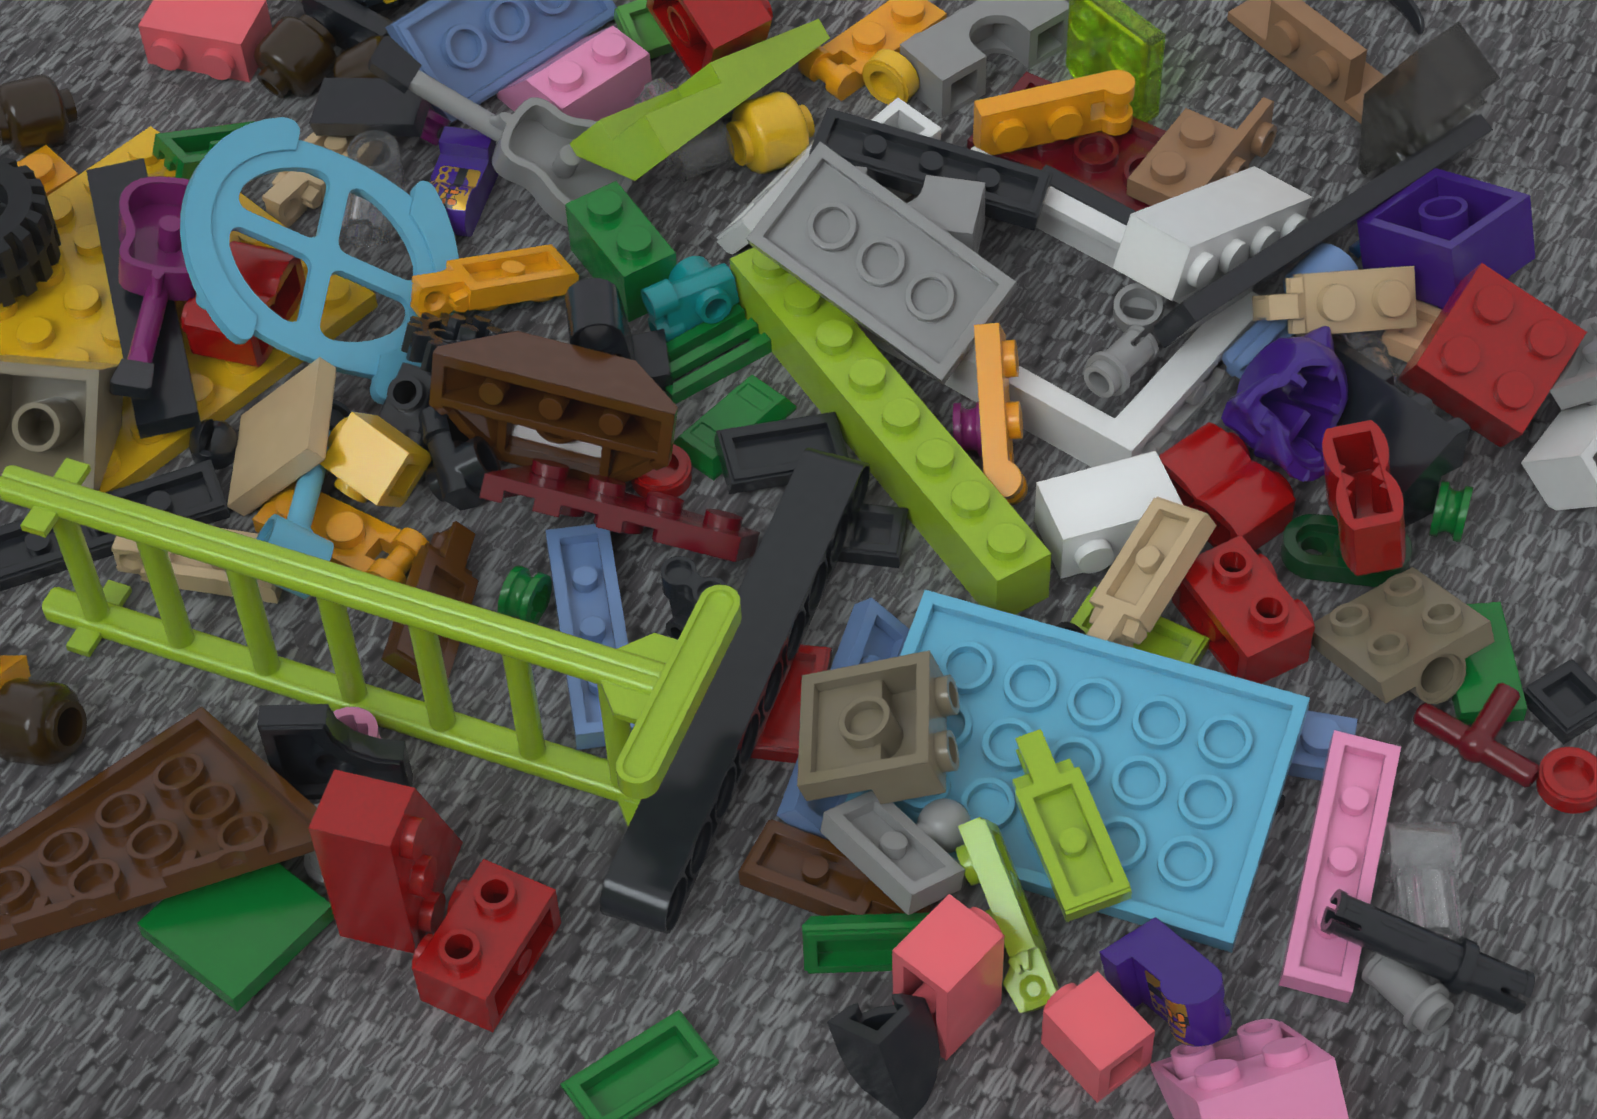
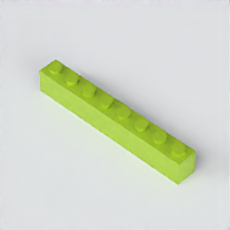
M754 247L730 258V270L736 282L739 297L738 303L745 310V318L747 320L752 318L758 324L759 333L765 332L769 336L772 353L821 413H836L844 441L861 461L870 464V473L898 507L908 508V519L979 605L1016 615L1048 598L1052 553L855 321Z

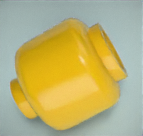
M778 91L742 102L733 111L731 121L726 124L725 132L728 148L734 160L741 166L746 165L752 172L766 174L787 167L809 146V138L814 136L815 127L812 115L805 105H798L789 94Z

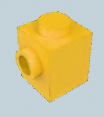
M351 412L348 417L342 419L331 431L327 443L329 449L326 452L325 460L320 465L337 477L334 486L348 497L361 503H366L369 500L376 506L401 507L407 501L432 459L430 452L378 415Z

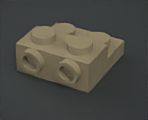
M930 650L802 675L797 787L806 801L871 789L880 804L946 793V773L959 769L958 746L953 732L947 730V717L958 715L960 702L953 677L950 674L943 675Z

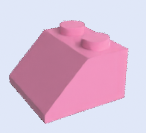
M610 26L581 39L497 93V98L515 112L525 100L531 97H538L549 101L569 116L599 121L602 118L654 98L650 53L615 26Z

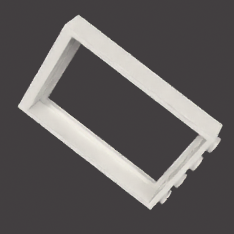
M975 146L971 148V150L988 154ZM1050 186L1036 228L1113 268L1126 225ZM1200 290L1192 292L1174 301L1180 304L1181 302L1191 297ZM1254 292L1249 293L1203 323L1116 418L1107 415L1019 366V377L1009 378L1010 402L1020 401L1023 429L1090 467L1100 466L1156 451L1159 455L1229 378L1230 375L1225 371L1226 365L1222 360V356L1256 322L1253 321L1252 296L1258 294ZM855 321L875 346L927 374ZM974 344L945 385L978 402L976 351Z

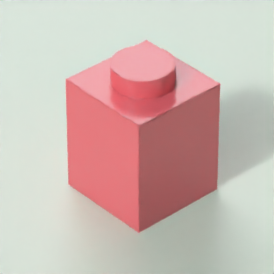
M1098 971L1078 986L1075 983L1064 985L1047 1001L1043 1010L1041 1043L1097 1103L1151 1063L1155 1030Z

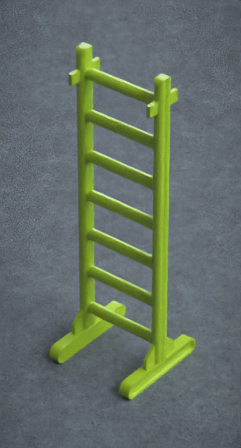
M66 458L53 477L16 465L7 466L0 477V499L31 509L20 525L22 531L44 538L47 537L52 528L76 592L61 587L52 588L42 602V610L47 621L75 629V632L66 644L67 651L90 658L103 638L304 703L328 704L333 712L345 707H359L369 711L376 718L377 724L380 727L618 802L627 827L641 799L652 796L659 789L742 619L741 601L738 592L727 585H714L705 589L700 595L678 640L653 633L616 649L81 486L91 472L89 464ZM80 525L136 542L161 619L123 607L132 593L131 586L108 579L102 588ZM168 552L225 569L248 646L192 629ZM256 579L316 597L335 673L278 656ZM347 607L408 626L425 702L365 683ZM438 635L502 655L515 730L454 711ZM532 664L597 684L607 759L544 740ZM630 723L635 724V726H634V728L632 729V731H631Z

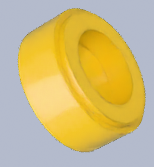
M890 49L879 50L864 65L862 70L863 80L868 91L877 100L887 105L892 103L897 97L907 103L919 89L920 81L915 68L909 60L896 51Z

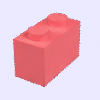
M153 0L138 27L149 64H154L170 71L181 69L207 74L217 80L229 78L250 82L258 69L254 58L255 48L272 29L266 0Z
M950 894L892 950L893 994L903 993L926 999L937 1029L940 1056L946 1061L1001 1005L1005 938L998 924L989 914L977 907L969 909Z

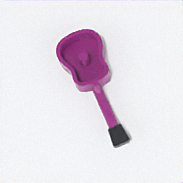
M163 176L140 178L130 183L121 193L118 219V234L121 243L119 248L118 280L123 289L144 297L127 359H121L110 380V393L113 395L144 400L151 398L154 377V364L152 360L168 300L187 301L189 298H194L197 294L186 269L180 237V214L183 197L189 182L188 179Z

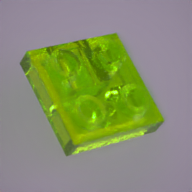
M1069 0L1066 67L1073 78L1110 70H1124L1132 74L1135 78V95L1129 104L1133 109V117L1147 123L1159 115L1166 34L1121 0Z

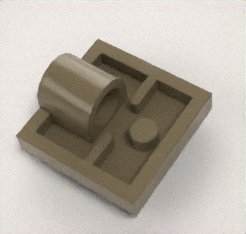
M1411 567L1400 574L1390 577L1383 584L1349 603L1336 607L1331 613L1314 621L1315 631L1311 644L1320 654L1385 704L1407 691L1412 692L1427 704H1439L1456 694L1463 684L1466 675L1465 658L1495 641L1490 620L1420 571Z

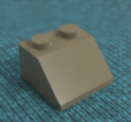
M7 354L0 355V477L4 469L9 465H16L53 477L64 460L69 458L90 465L91 472L81 486L99 491L122 426L123 396L110 393V380L119 364Z

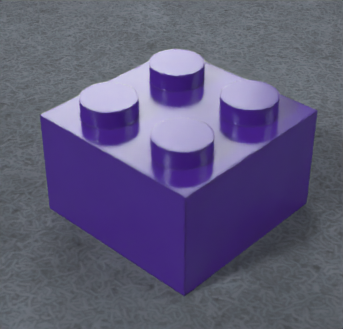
M1434 168L1357 219L1362 268L1414 266L1416 299L1435 305L1440 309H1443L1459 282L1479 264H1485L1508 279L1512 274L1535 259L1530 195L1438 168Z

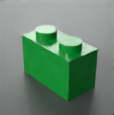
M617 181L566 203L565 208L571 251L593 278L608 280L617 287L628 322L648 314L642 300L641 290L661 280L669 279L672 269L677 265L676 252Z

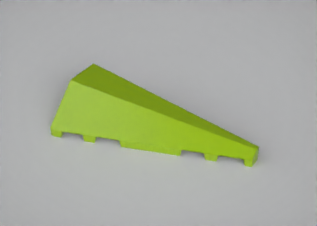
M816 19L707 64L678 88L600 119L569 144L576 156L636 181L821 46L830 37L821 21Z

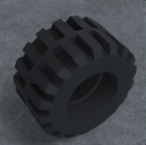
M4 157L0 159V304L2 303L3 307L16 303L15 298L21 295L28 297L37 291L36 284L38 282H47L53 274L51 266L59 263L61 253L58 246L61 245V241L41 180L36 179L34 171L28 166L18 167L16 160Z

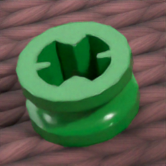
M1442 480L1429 536L1437 537L1439 533L1447 532L1452 536L1453 541L1461 542L1474 487L1465 486L1463 490L1456 491L1451 488L1450 482Z
M520 565L515 566L503 583L497 612L538 624L550 602L552 593L551 576L539 572L534 577H531L528 568Z

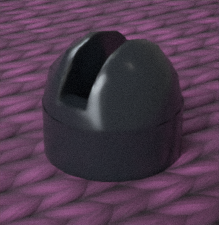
M213 419L201 421V425L194 427L190 433L189 449L193 461L197 464L211 459L214 470L230 466L234 463L238 436L226 421H213ZM208 439H211L210 450H205Z

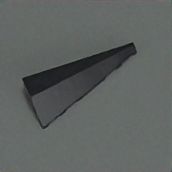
M1332 337L1335 355L1343 364L1348 383V401L1337 422V426L1372 420L1380 427L1389 447L1390 474L1397 481L1402 492L1405 527L1434 512L1441 476L1462 466L1470 426L1459 417L1445 421L1431 411L1433 410V404L1430 398L1422 393L1410 397L1394 385L1392 373L1337 337Z

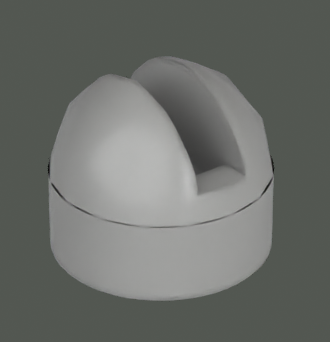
M1133 283L1123 287L1114 299L1113 316L1117 326L1123 333L1133 325L1145 328L1143 334L1139 337H1146L1147 334L1152 333L1155 329L1154 325L1163 316V299L1161 295L1140 283Z

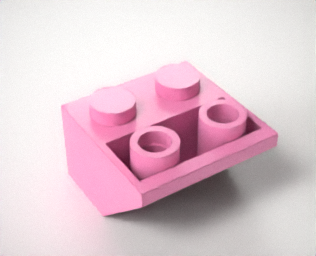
M1274 1019L1255 1020L1240 1026L1237 1029V1036L1207 1046L1194 1047L1181 1044L1171 1050V1057L1150 1063L1153 1075L1174 1119H1349L1335 1058L1282 1021L1279 1022Z

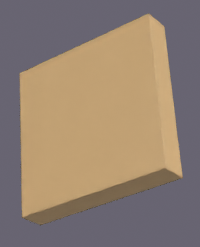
M321 357L317 358L241 415L227 507L242 516H246L325 460L336 380L335 366Z

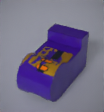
M445 126L438 142L440 155L429 183L435 187L445 206L454 235L471 237L499 175L492 165L496 141L477 130Z
M1156 917L1099 952L1106 980L1133 1008L1144 1003L1169 1023L1171 1034L1176 1041L1187 1046L1200 1047L1211 1045L1228 1034L1232 1026L1230 1010L1224 1003L1225 989L1222 973L1211 961Z

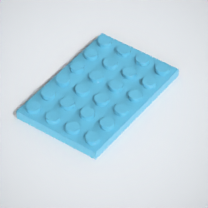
M924 590L900 656L930 650L943 675L950 674L953 677L959 694L960 709L958 715L947 717V730L953 732L957 742L959 769L946 773V793L893 803L915 824H917L920 812L928 803L942 798L952 799L962 804L968 811L971 820L982 817L997 824L1023 890L1056 899L1016 803L1015 789L1012 784V779L1025 775L1016 754L1018 746L1015 738L1041 729L1055 763L1070 758L1075 768L1080 767L1131 886V899L1096 912L1138 925H1143L1156 917L1181 938L1232 953L1309 709L1310 697ZM871 790L849 793L846 801ZM956 851L948 853L959 863Z

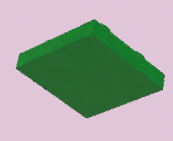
M279 863L165 898L146 914L137 925L145 939L238 1012L335 918L329 901Z

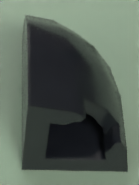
M903 993L893 994L892 1000L894 1005L879 1006L862 1013L858 1003H855L827 1021L837 1050L857 1084L899 1118L913 1119L928 1101L937 1078L940 1058L937 1029L926 999Z

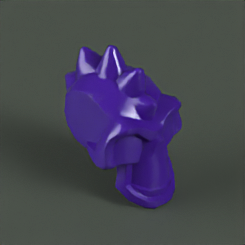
M1321 326L1311 330L1305 336L1278 338L1266 345L1249 363L1240 378L1237 394L1227 401L1221 416L1225 426L1236 432L1243 442L1247 443L1254 450L1255 457L1272 461L1274 464L1282 467L1289 477L1302 482H1313L1325 475L1322 449L1323 436L1327 428L1337 427V422L1348 401L1347 375L1342 362L1335 355L1332 333L1329 326Z

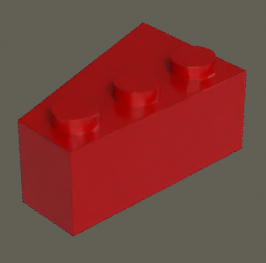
M334 769L308 829L339 935L414 954L426 932L434 934L442 922L446 904L445 894L442 892L463 842L416 788Z

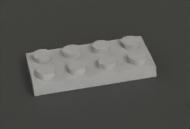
M822 142L818 143L746 238L752 247L942 385L946 383L974 346V325L991 323L1018 287L1017 282Z

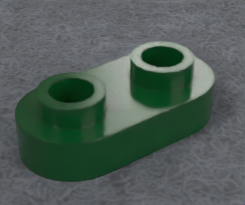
M1305 514L1296 517L1286 526L1281 546V558L1286 568L1301 578L1377 587L1390 577L1409 569L1412 543L1409 536L1405 533L1406 557L1403 567L1356 576L1348 568L1342 557L1338 520L1335 516ZM1305 550H1317L1320 553H1322V555L1311 554L1306 552Z

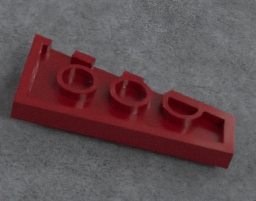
M533 458L532 465L484 474L479 498L502 503L504 498L518 495L534 498L532 511L554 517H559L560 514L584 517L586 512L594 513L593 522L596 524V527L618 533L642 534L644 526L654 529L652 535L654 542L733 562L752 557L760 535L758 531L741 527L743 518L739 515L717 509H706L705 516L683 510L685 502L683 499L660 492H648L646 498L625 492L627 485L625 482L607 476L590 475L589 482L568 476L569 466L553 460Z

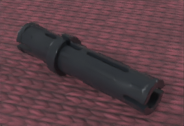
M1340 889L1335 891L1330 898V902L1337 905L1336 909L1334 910L1328 906L1325 908L1321 921L1322 932L1336 935L1440 980V983L1455 995L1460 994L1464 990L1504 1007L1515 1015L1519 1014L1527 1005L1525 1001L1518 998L1519 993L1528 998L1532 995L1535 984L1533 972L1526 969L1522 970L1480 952L1478 943L1468 938L1461 937L1457 941L1352 897Z

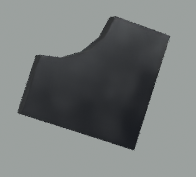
M328 704L259 706L257 726L269 766L308 800L322 798L334 769L412 787L413 773L405 741L379 739L354 731L335 717Z

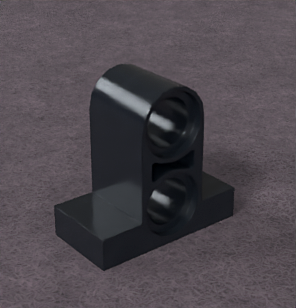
M586 278L577 281L568 288L565 293V307L570 344L637 361L663 391H665V387L673 385L668 341L664 329L631 335L620 293L617 287L608 280Z

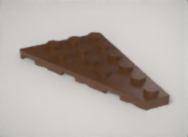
M201 706L0 838V951L314 852L315 849L308 827L317 807Z

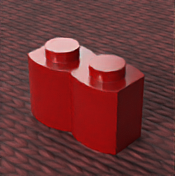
M238 241L230 242L229 245L233 258L244 280L272 311L288 321L301 301L306 282L301 259L278 249ZM196 295L194 298H189L185 303L181 315V327L187 335L192 354L260 367L272 353L274 347L254 335L241 345L227 339L213 322L207 311L197 305Z
M1372 420L1327 428L1322 441L1326 497L1331 512L1338 520L1340 551L1346 565L1356 576L1403 567L1406 557L1404 502L1401 489L1397 481L1390 474L1389 447L1384 433Z
M1208 422L1159 455L1183 505L1208 513L1217 525L1207 540L1213 547L1242 535L1255 551L1283 532L1288 523L1292 521L1296 499L1289 482L1279 472L1270 471L1260 463L1252 461L1249 450L1243 440L1232 432H1226L1221 427Z

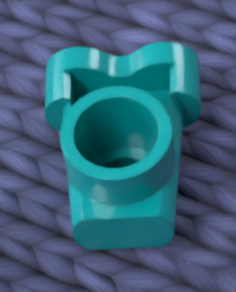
M690 256L683 259L672 269L669 279L661 280L641 290L642 300L649 315L648 326L650 331L664 329L667 341L678 337L702 322L713 324L723 320L731 311L732 306L739 302L735 278L729 267L725 263L712 266L702 256Z

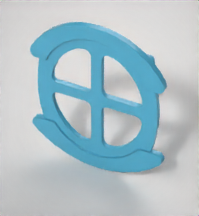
M290 118L264 119L234 130L222 138L204 156L193 172L183 197L180 214L181 246L187 272L197 293V305L207 311L221 332L233 343L244 344L254 335L276 349L308 363H312L321 357L335 366L336 372L370 379V395L372 399L378 404H384L389 384L396 378L401 364L404 362L419 367L422 364L408 361L406 359L407 353L401 351L407 323L410 321L411 316L418 317L410 307L413 282L354 258L341 250L339 236L348 194L352 193L369 201L388 219L406 246L413 265V276L443 271L446 269L447 260L459 259L455 235L445 206L435 187L428 181H420L411 189L409 195L370 168L327 148L299 140L300 128ZM284 171L305 172L323 180L326 185V192L316 236L312 238L304 236L246 210L239 201L242 188L258 177ZM231 231L240 232L305 262L308 273L297 321H287L272 311L244 280L230 249ZM331 275H338L400 302L405 309V317L401 326L388 335L370 341L344 342L326 337L321 331L320 323ZM453 310L449 315L458 314V312Z

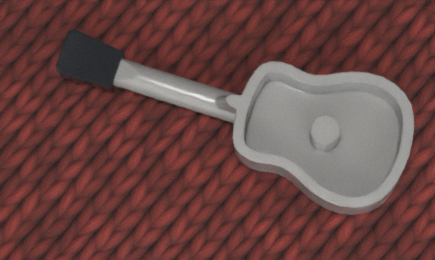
M390 36L383 37L368 62L369 71L405 94L407 90L411 91L496 141L497 144L492 156V165L495 171L506 180L527 189L542 209L565 227H568L566 203L614 181H617L626 193L633 180L576 156L569 144L597 121L569 116L549 101L538 97H531L525 100L513 114L501 112L495 115L420 71L422 65Z

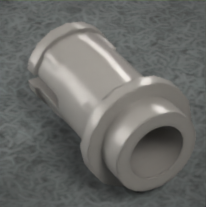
M1137 325L1130 326L1105 352L1099 351L1091 355L1087 360L1084 371V380L1088 388L1102 398L1122 395L1130 386V378L1147 362L1152 361L1158 355V343L1151 333L1147 334L1135 346L1133 342L1143 334L1145 328Z
M1376 953L1362 972V980L1375 988L1404 1016L1403 1025L1409 1031H1416L1418 1029L1424 1035H1430L1442 1027L1453 1012L1454 1004L1448 999V989L1442 983L1432 985L1413 968Z

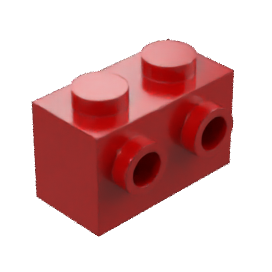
M1242 535L1197 556L1172 596V603L1195 632L1210 638L1208 649L1228 675L1262 684L1308 662L1312 637L1315 631L1312 615L1301 600H1293L1281 585L1272 563L1263 554L1257 555Z
M483 859L470 880L463 879L454 889L448 903L447 915L435 934L428 933L425 935L415 950L412 959V971L420 1000L493 1033L562 923L556 889Z

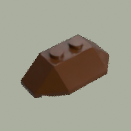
M521 331L437 346L433 352L429 405L439 414H447L457 428L469 439L475 436L484 438L494 450L498 460L527 466L532 465L533 458H543L569 466L568 476L588 482L590 475L607 476L628 482L653 469L657 471L667 467L672 459L678 407L635 360Z

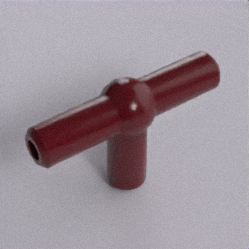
M1502 682L1497 683L1472 726L1426 702L1422 703L1413 716L1414 725L1456 748L1464 760L1471 763H1482L1524 788L1530 787L1538 776L1540 770L1538 764L1495 740L1520 699V693L1511 686Z

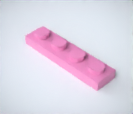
M1334 730L1329 743L1279 986L1345 1003L1349 1002L1354 989L1362 947L1336 935L1322 932L1321 921L1326 906L1334 910L1336 909L1337 905L1332 904L1330 898L1338 889L1366 903H1371L1401 746Z

